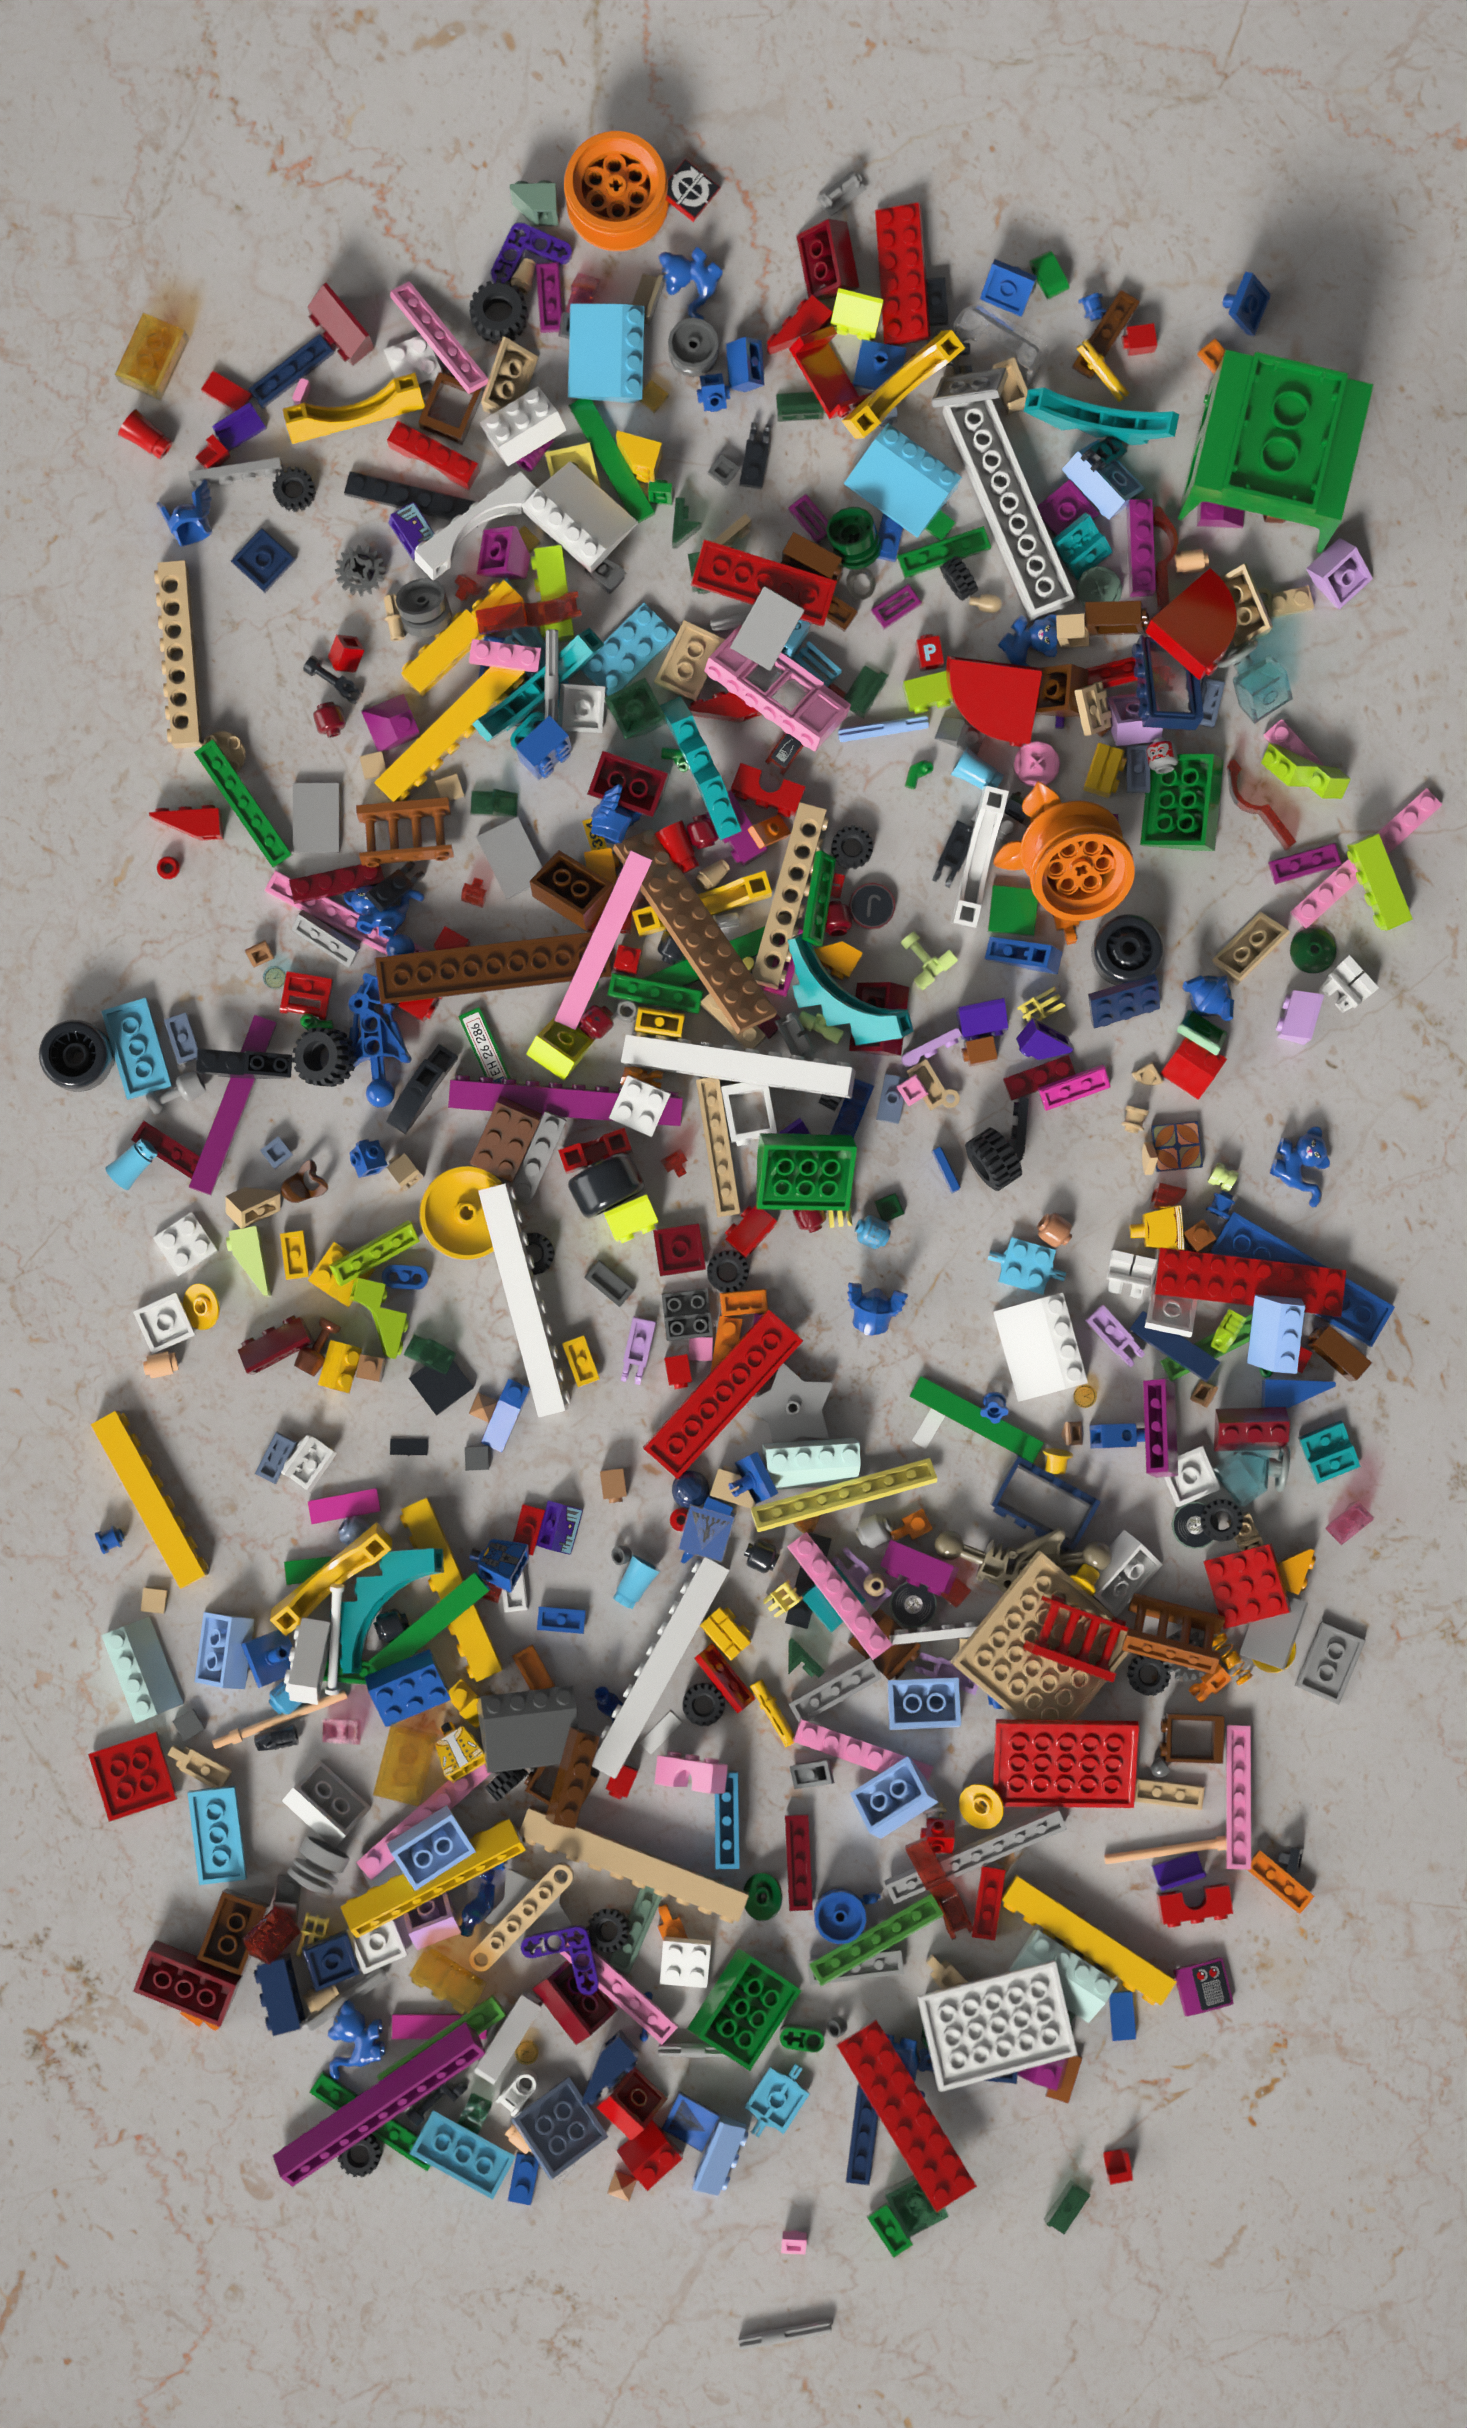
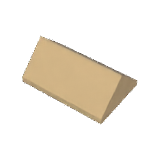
M507 337L502 338L481 400L483 411L494 414L527 393L538 360V356Z
M1246 563L1220 577L1228 587L1236 606L1237 624L1233 637L1235 647L1247 641L1266 636L1273 628Z
M1260 912L1212 959V962L1237 986L1290 934V931Z

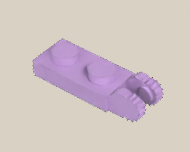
M954 1028L902 1055L901 1061L903 1065L910 1067L917 1064L923 1055L925 1058H929L937 1054L936 1048L944 1044L948 1048L958 1043L957 1038L962 1036L959 1028Z
M1101 1305L1085 1320L1116 1355H1119L1130 1368L1134 1365V1362L1123 1351L1126 1346L1129 1345L1134 1353L1141 1358L1145 1355L1143 1350L1134 1342V1338L1104 1305Z
M633 1316L623 1359L625 1363L621 1381L626 1382L629 1376L630 1364L639 1366L635 1376V1384H641L656 1321Z
M845 1546L842 1549L844 1554L855 1564L847 1569L839 1558L834 1557L832 1561L844 1573L856 1590L876 1609L892 1593L886 1588L885 1592L880 1596L867 1594L864 1589V1580L873 1572ZM874 1581L872 1588L878 1590L880 1582Z
M923 1652L920 1653L919 1657L921 1659L934 1662L936 1665L933 1672L925 1667L916 1665L914 1671L927 1675L931 1679L959 1678V1690L973 1695L976 1694L978 1686L956 1668L950 1660L939 1656L937 1658Z

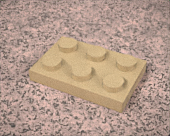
M684 620L654 680V684L692 702L696 701L709 676L704 672L708 658L725 639Z

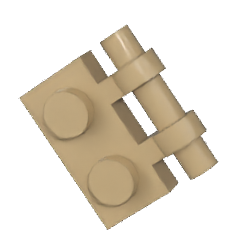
M1102 681L1075 690L1084 736L1093 735L1106 730L1105 728L1112 727L1110 720L1112 714L1111 710H1108L1106 702L1108 695L1107 691L1103 688Z

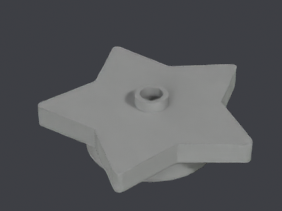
M783 1363L778 1369L771 1390L747 1403V1407L769 1424L772 1443L792 1442L799 1436L828 1439L829 1434L822 1414V1408L833 1384L830 1382H804ZM792 1403L796 1404L798 1407L797 1411L794 1413L790 1412L788 1409L789 1405Z
M508 1868L506 1870L504 1899L486 1917L485 1922L497 1926L542 1878L533 1880ZM556 1874L557 1880L562 1882L563 1874ZM561 1894L516 1940L520 1949L523 1939L529 1935L574 1926L560 1904ZM529 1941L526 1949H530L533 1952L538 1944H533L532 1941Z

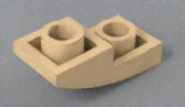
M1248 1511L1243 1513L1242 1529L1234 1538L1239 1550L1243 1551L1264 1545ZM1231 1519L1227 1520L1228 1526L1231 1524Z

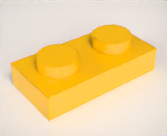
M304 1231L281 1233L280 1239L286 1280L310 1277Z
M584 1335L562 1343L578 1387L600 1380Z

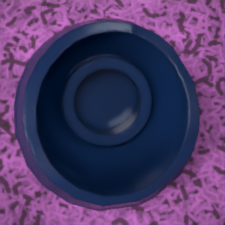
M686 1471L679 1479L675 1478L672 1485V1495L674 1501L679 1506L690 1509L691 1506L698 1508L706 1501L709 1494V1485L701 1473Z

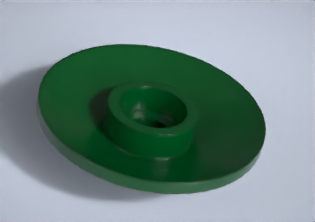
M1307 928L1300 931L1293 938L1290 945V957L1299 970L1309 974L1321 973L1327 970L1334 962L1336 945L1333 938L1326 931L1319 928ZM1311 946H1317L1318 953H1312L1310 950Z
M757 1873L751 1876L743 1889L749 1892L744 1908L749 1916L755 1920H770L777 1915L782 1905L783 1895L781 1886L770 1874Z

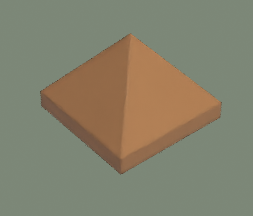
M266 940L245 949V953L253 968L274 959V955Z
M1201 1379L1190 1400L1207 1408L1213 1401L1218 1387Z
M478 1392L469 1414L489 1423L498 1401Z
M1065 1422L1061 1436L1066 1446L1083 1444L1081 1422Z
M615 2170L607 2194L629 2202L637 2179Z

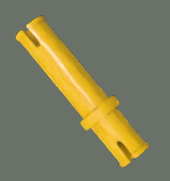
M1089 340L1082 341L1083 345L1079 344L1076 347L1077 351L1088 362L1087 366L1089 369H1093L1111 391L1117 402L1124 399L1122 395L1127 397L1130 392L1127 391L1105 363L1104 356L1097 353Z
M760 1679L750 1685L760 1703V1709H764L784 1746L788 1747L795 1743L793 1742L795 1734L779 1709L776 1697H772L764 1680Z

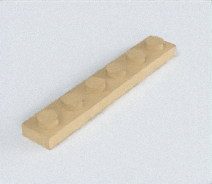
M715 1078L697 1079V1091L717 1218L740 1214L720 1080Z

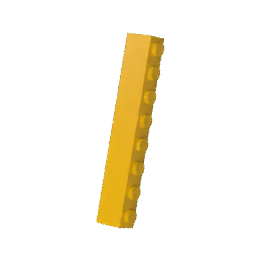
M490 667L374 782L375 785L392 802L408 800L411 796L410 791L415 786L418 788L422 786L427 780L426 776L432 770H438L444 763L443 759L448 754H454L460 747L459 743L464 738H470L477 729L472 724L505 700L513 689L517 690L526 682L525 678L527 676L525 671Z
M114 1411L90 1424L179 1588L183 1589L207 1576L208 1564L203 1556L199 1557L196 1553L197 1544L193 1537H188L184 1531V1528H186L184 1520L180 1515L176 1516L172 1508L175 1507V1504L169 1495L165 1496L161 1489L164 1484L158 1474H153L150 1468L153 1465L148 1455L142 1454L139 1448L141 1446L139 1438L135 1433L131 1434L128 1428L130 1422L124 1413L120 1414L119 1411Z
M425 1498L402 1508L403 1514L399 1516L404 1528L409 1527L412 1536L409 1537V1540L414 1550L417 1548L443 1549L444 1573L430 1575L431 1579H428L432 1592L437 1591L440 1600L437 1601L438 1603L465 1579L429 1498ZM474 1603L449 1624L448 1629L452 1636L456 1634L459 1641L456 1647L460 1656H465L469 1665L465 1667L471 1679L475 1678L476 1682L504 1670Z
M510 1819L497 1822L494 1827L476 1833L469 1839L476 1852L417 1890H414L406 1876L402 1874L391 1877L388 1882L380 1886L370 1888L367 1893L359 1897L350 1898L346 1901V1904L340 1906L350 1931L358 1938L526 1851L514 1824Z
M1015 1874L1002 1894L1001 1899L1005 1902L1003 1906L1014 1914L1016 1911H1019L1025 1915L1023 1917L1024 1921L1034 1927L1037 1923L1044 1928L1042 1932L1051 1939L1060 1938L1064 1941L1062 1945L1073 1953L1078 1950L1084 1954L1083 1960L1092 1966L1096 1963L1104 1968L1102 1970L1104 1974L1112 1979L1117 1976L1124 1981L1122 1985L1133 1993L1137 1989L1143 1993L1142 1999L1154 2006L1155 2003H1158L1162 2006L1177 1981L1017 1874Z

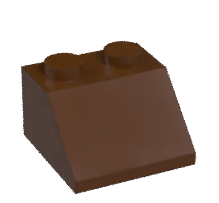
M1074 664L1040 667L1042 676L1035 715L1057 717L1080 716L1075 690L1088 685L1089 670Z

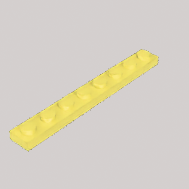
M928 1458L752 1507L751 1513L757 1531L761 1532L936 1483L937 1476L931 1459Z

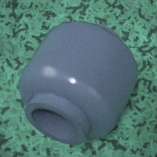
M358 1516L346 1517L338 1529L339 1539L348 1546L372 1527V1525Z

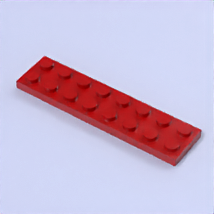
M1159 1248L1154 1295L1245 1306L1254 1305L1255 1295L1302 1298L1305 1305L1304 1313L1341 1317L1346 1270Z
M768 1309L643 1446V1449L674 1477L679 1479L799 1347L803 1339Z
M875 2019L837 2043L838 2050L936 2212L940 2211L976 2188L977 2185L878 2021Z

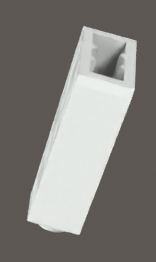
M530 1991L527 1994L522 1992L486 2049V2054L481 2057L476 2065L474 2072L493 2085L542 2008L543 2004L539 2002L540 1998Z

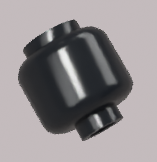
M665 931L657 947L659 954L662 955V960L670 964H675V961H684L686 957L670 933Z
M758 1539L754 1545L749 1543L744 1556L748 1557L746 1561L748 1567L765 1574L769 1570L773 1571L780 1554L777 1553L778 1549L775 1545Z
M391 1609L377 1615L376 1622L373 1623L379 1640L383 1639L386 1643L392 1642L406 1630V1627L410 1626L405 1613L400 1615L397 1609Z

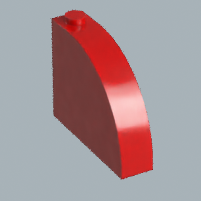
M1209 568L1150 620L1145 632L1200 680L1206 674L1210 676L1217 669V664L1223 658L1234 637L1237 612L1233 597L1223 580Z
M948 656L946 666L948 689L955 706L963 717L983 734L998 740L1007 741L1011 746L1023 747V744H1030L1042 670L1038 667Z

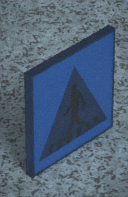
M680 2091L661 2129L703 2153L721 2114Z

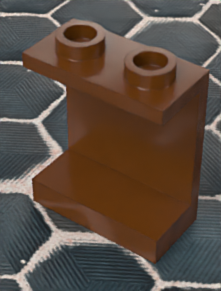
M879 1607L871 1615L889 1641V1636L895 1635L894 1630H902ZM854 1635L847 1641L864 1658L868 1659L870 1657ZM918 1642L892 1645L872 1661L875 1667L888 1680L892 1678L897 1680L905 1671L903 1666L909 1660L913 1662L920 1655L921 1651L918 1649L921 1645Z

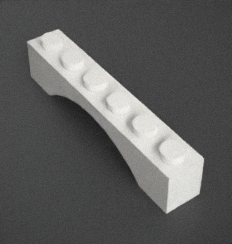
M522 472L508 477L502 486L498 489H492L482 501L473 503L467 512L463 515H457L447 527L438 529L427 542H421L415 549V562L432 580H435L451 568L452 559L458 545L470 531L485 521L496 517L523 514L522 505L537 488Z
M990 786L983 787L951 923L972 928L977 927L990 859L1009 791Z

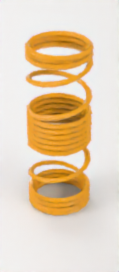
M1221 1633L1213 1638L1212 1646L1214 1647L1222 1642L1215 1648V1651L1231 1645V1648L1220 1659H1223L1222 1662L1227 1669L1232 1668L1236 1664L1243 1663L1232 1675L1234 1677L1249 1671L1248 1674L1236 1681L1237 1685H1241L1251 1679L1253 1675L1250 1673V1670L1239 1672L1245 1662L1241 1661L1242 1658L1236 1650L1230 1652L1233 1644L1220 1647L1228 1639L1225 1633Z

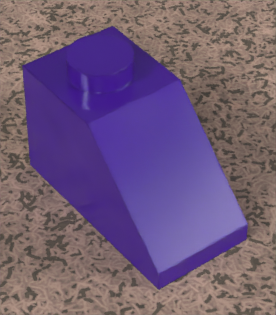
M1034 1018L1028 1022L1016 1037L1019 1051L1026 1057L1032 1056L1038 1060L1068 1054L1073 1051L1069 1037Z

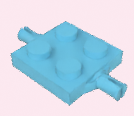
M1010 1238L1008 1248L1004 1254L990 1250L989 1254L997 1256V1258L988 1255V1260L1001 1263V1273L998 1282L1038 1294H1044L1046 1283L1050 1278L1064 1282L1065 1277L1056 1274L1066 1276V1272L1053 1269L1055 1249L1017 1238Z
M794 2064L788 2075L782 2074L770 2066L745 2104L744 2108L753 2113L758 2119V2122L751 2131L756 2137H760L766 2126L773 2127L784 2134L810 2095V2092L799 2086L796 2081L803 2070L801 2066L798 2068V2064Z

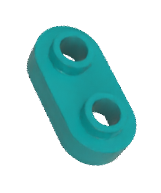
M532 713L512 733L510 742L515 751L519 739L527 737L535 729L534 724L536 722L542 723L545 720L544 713Z

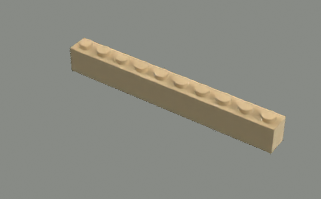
M533 1807L528 1808L518 1834L523 1837V1842L534 1846L536 1843L545 1846L544 1850L553 1854H557L558 1851L567 1854L566 1859L579 1863L580 1860L589 1863V1868L601 1872V1869L610 1871V1876L619 1880H623L624 1877L633 1880L631 1884L639 1888L651 1887L655 1889V1894L667 1898L669 1894L676 1897V1902L682 1905L689 1906L690 1903L699 1906L698 1910L708 1915H711L712 1912L721 1915V1920L733 1924L734 1920L739 1922L749 1892L576 1825L575 1829L553 1825L545 1819L547 1813Z

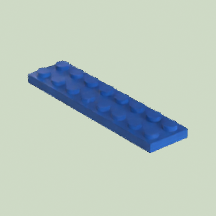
M1232 1212L1209 1253L1328 1268L1235 1212ZM1345 1278L1341 1317L1314 1315L1363 1344L1372 1347L1395 1307Z

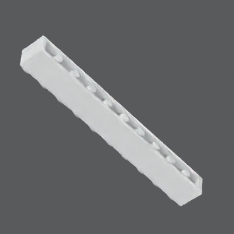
M633 1032V1036H625L621 1062L627 1066L844 1098L852 1097L856 1071L850 1067L849 1063L836 1062V1065L827 1064V1060L814 1058L813 1062L804 1061L805 1057L798 1055L783 1058L782 1054L777 1052H768V1055L759 1054V1050L746 1048L745 1052L736 1051L737 1047L723 1045L722 1049L714 1048L712 1043L700 1042V1045L691 1044V1040L678 1039V1042L669 1041V1037L656 1035L655 1039L647 1038V1034Z
M509 1183L479 1190L538 1418L566 1411L568 1404H570V1397L568 1391L563 1390L564 1374L562 1369L557 1367V1348L555 1345L552 1346L550 1341L552 1329L550 1323L545 1322L544 1314L547 1312L544 1301L539 1299L538 1291L541 1290L537 1277L534 1278L531 1270L535 1268L532 1255L527 1254L526 1246L529 1243L526 1233L521 1231L520 1223H523L521 1212L519 1209L516 1210L514 1201L517 1200L514 1187H510Z
M704 1557L703 1561L697 1560L691 1571L695 1573L692 1581L686 1580L680 1591L684 1594L680 1603L675 1600L669 1611L672 1614L669 1623L663 1622L657 1633L661 1635L658 1643L652 1642L646 1655L650 1656L647 1663H641L635 1673V1676L638 1677L636 1683L628 1685L623 1695L627 1698L623 1706L617 1705L611 1716L615 1718V1721L611 1727L606 1725L600 1736L604 1741L600 1748L597 1747L592 1764L594 1768L614 1779L616 1778L730 1570L707 1557Z

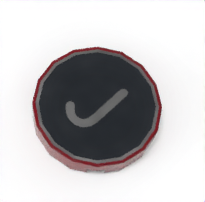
M876 883L864 884L857 888L851 896L849 903L851 917L862 928L869 930L880 929L893 917L895 910L894 897L883 885Z

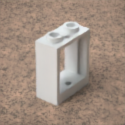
M738 1083L721 1087L731 1143H736L737 1146L751 1144L750 1140L759 1139L760 1133H777L769 1086ZM763 1091L770 1128L736 1135L729 1097Z

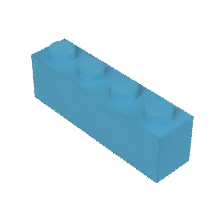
M727 1771L725 1793H715L716 1869H739L738 1771Z

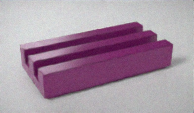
M805 494L789 506L788 510L812 540L818 544L827 537V531L820 527L802 503L806 502L826 528L828 520L808 495ZM798 507L820 535H816L795 508Z
M908 584L871 609V612L875 615L883 630H885L920 606L922 602ZM909 592V596L880 615V610ZM912 599H914L915 602L907 606L905 609H903L887 621L884 620L890 614H892L893 612H895L896 610L910 602Z

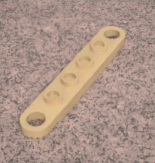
M566 1863L556 1864L470 1954L469 1962L472 1968L477 1971L488 1970L556 1900L574 1879V1872L570 1865ZM557 1870L566 1871L568 1879L565 1882L557 1880L555 1877ZM484 1953L488 1958V1962L485 1965L477 1963L476 1954Z

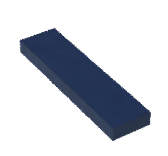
M318 334L251 386L248 391L264 409L295 385L301 378H304L335 354V352L322 335Z
M1142 1311L1130 1327V1332L1207 1383L1219 1367L1220 1361L1181 1335L1145 1328L1147 1313Z
M857 2086L846 2183L869 2186L878 2115L861 2086Z

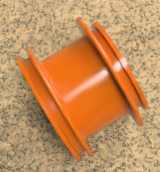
M624 131L603 132L587 139L573 153L564 177L567 212L573 227L587 242L598 248L610 251L634 249L652 239L666 219L669 203L666 201L668 190L666 168L657 151L643 138ZM634 175L641 177V179L637 182H633L630 180V178ZM595 178L602 180L598 185L590 183ZM615 185L619 186V191H614ZM638 197L643 199V202L634 204L632 200ZM602 201L603 205L601 207H594L592 203ZM621 210L624 212V215L615 217L613 212Z
M1088 801L1060 803L1042 812L1033 820L1024 833L1020 846L1022 866L1030 877L1031 888L1036 899L1052 915L1069 921L1091 920L1110 912L1127 896L1134 880L1133 854L1128 843L1123 839L1119 822L1103 806Z

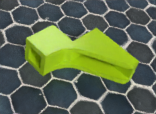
M1269 743L1261 761L1263 766L1287 786L1309 787L1322 799H1342L1351 780L1338 767L1316 764L1275 743Z
M355 1278L349 1300L364 1305L371 1312L383 1355L396 1359L403 1349L401 1337L402 1333H405L408 1328L409 1319H406L407 1314L380 1307L381 1303L386 1301V1284Z

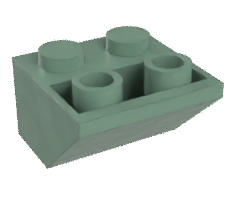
M542 180L538 183L517 181L515 184H510L512 204L535 226H559L556 183Z

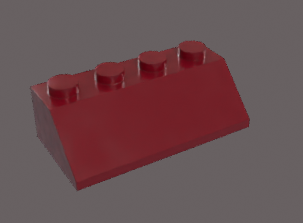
M155 1940L147 1952L133 1992L221 2027L236 1995L242 1976L198 1960L195 1955Z

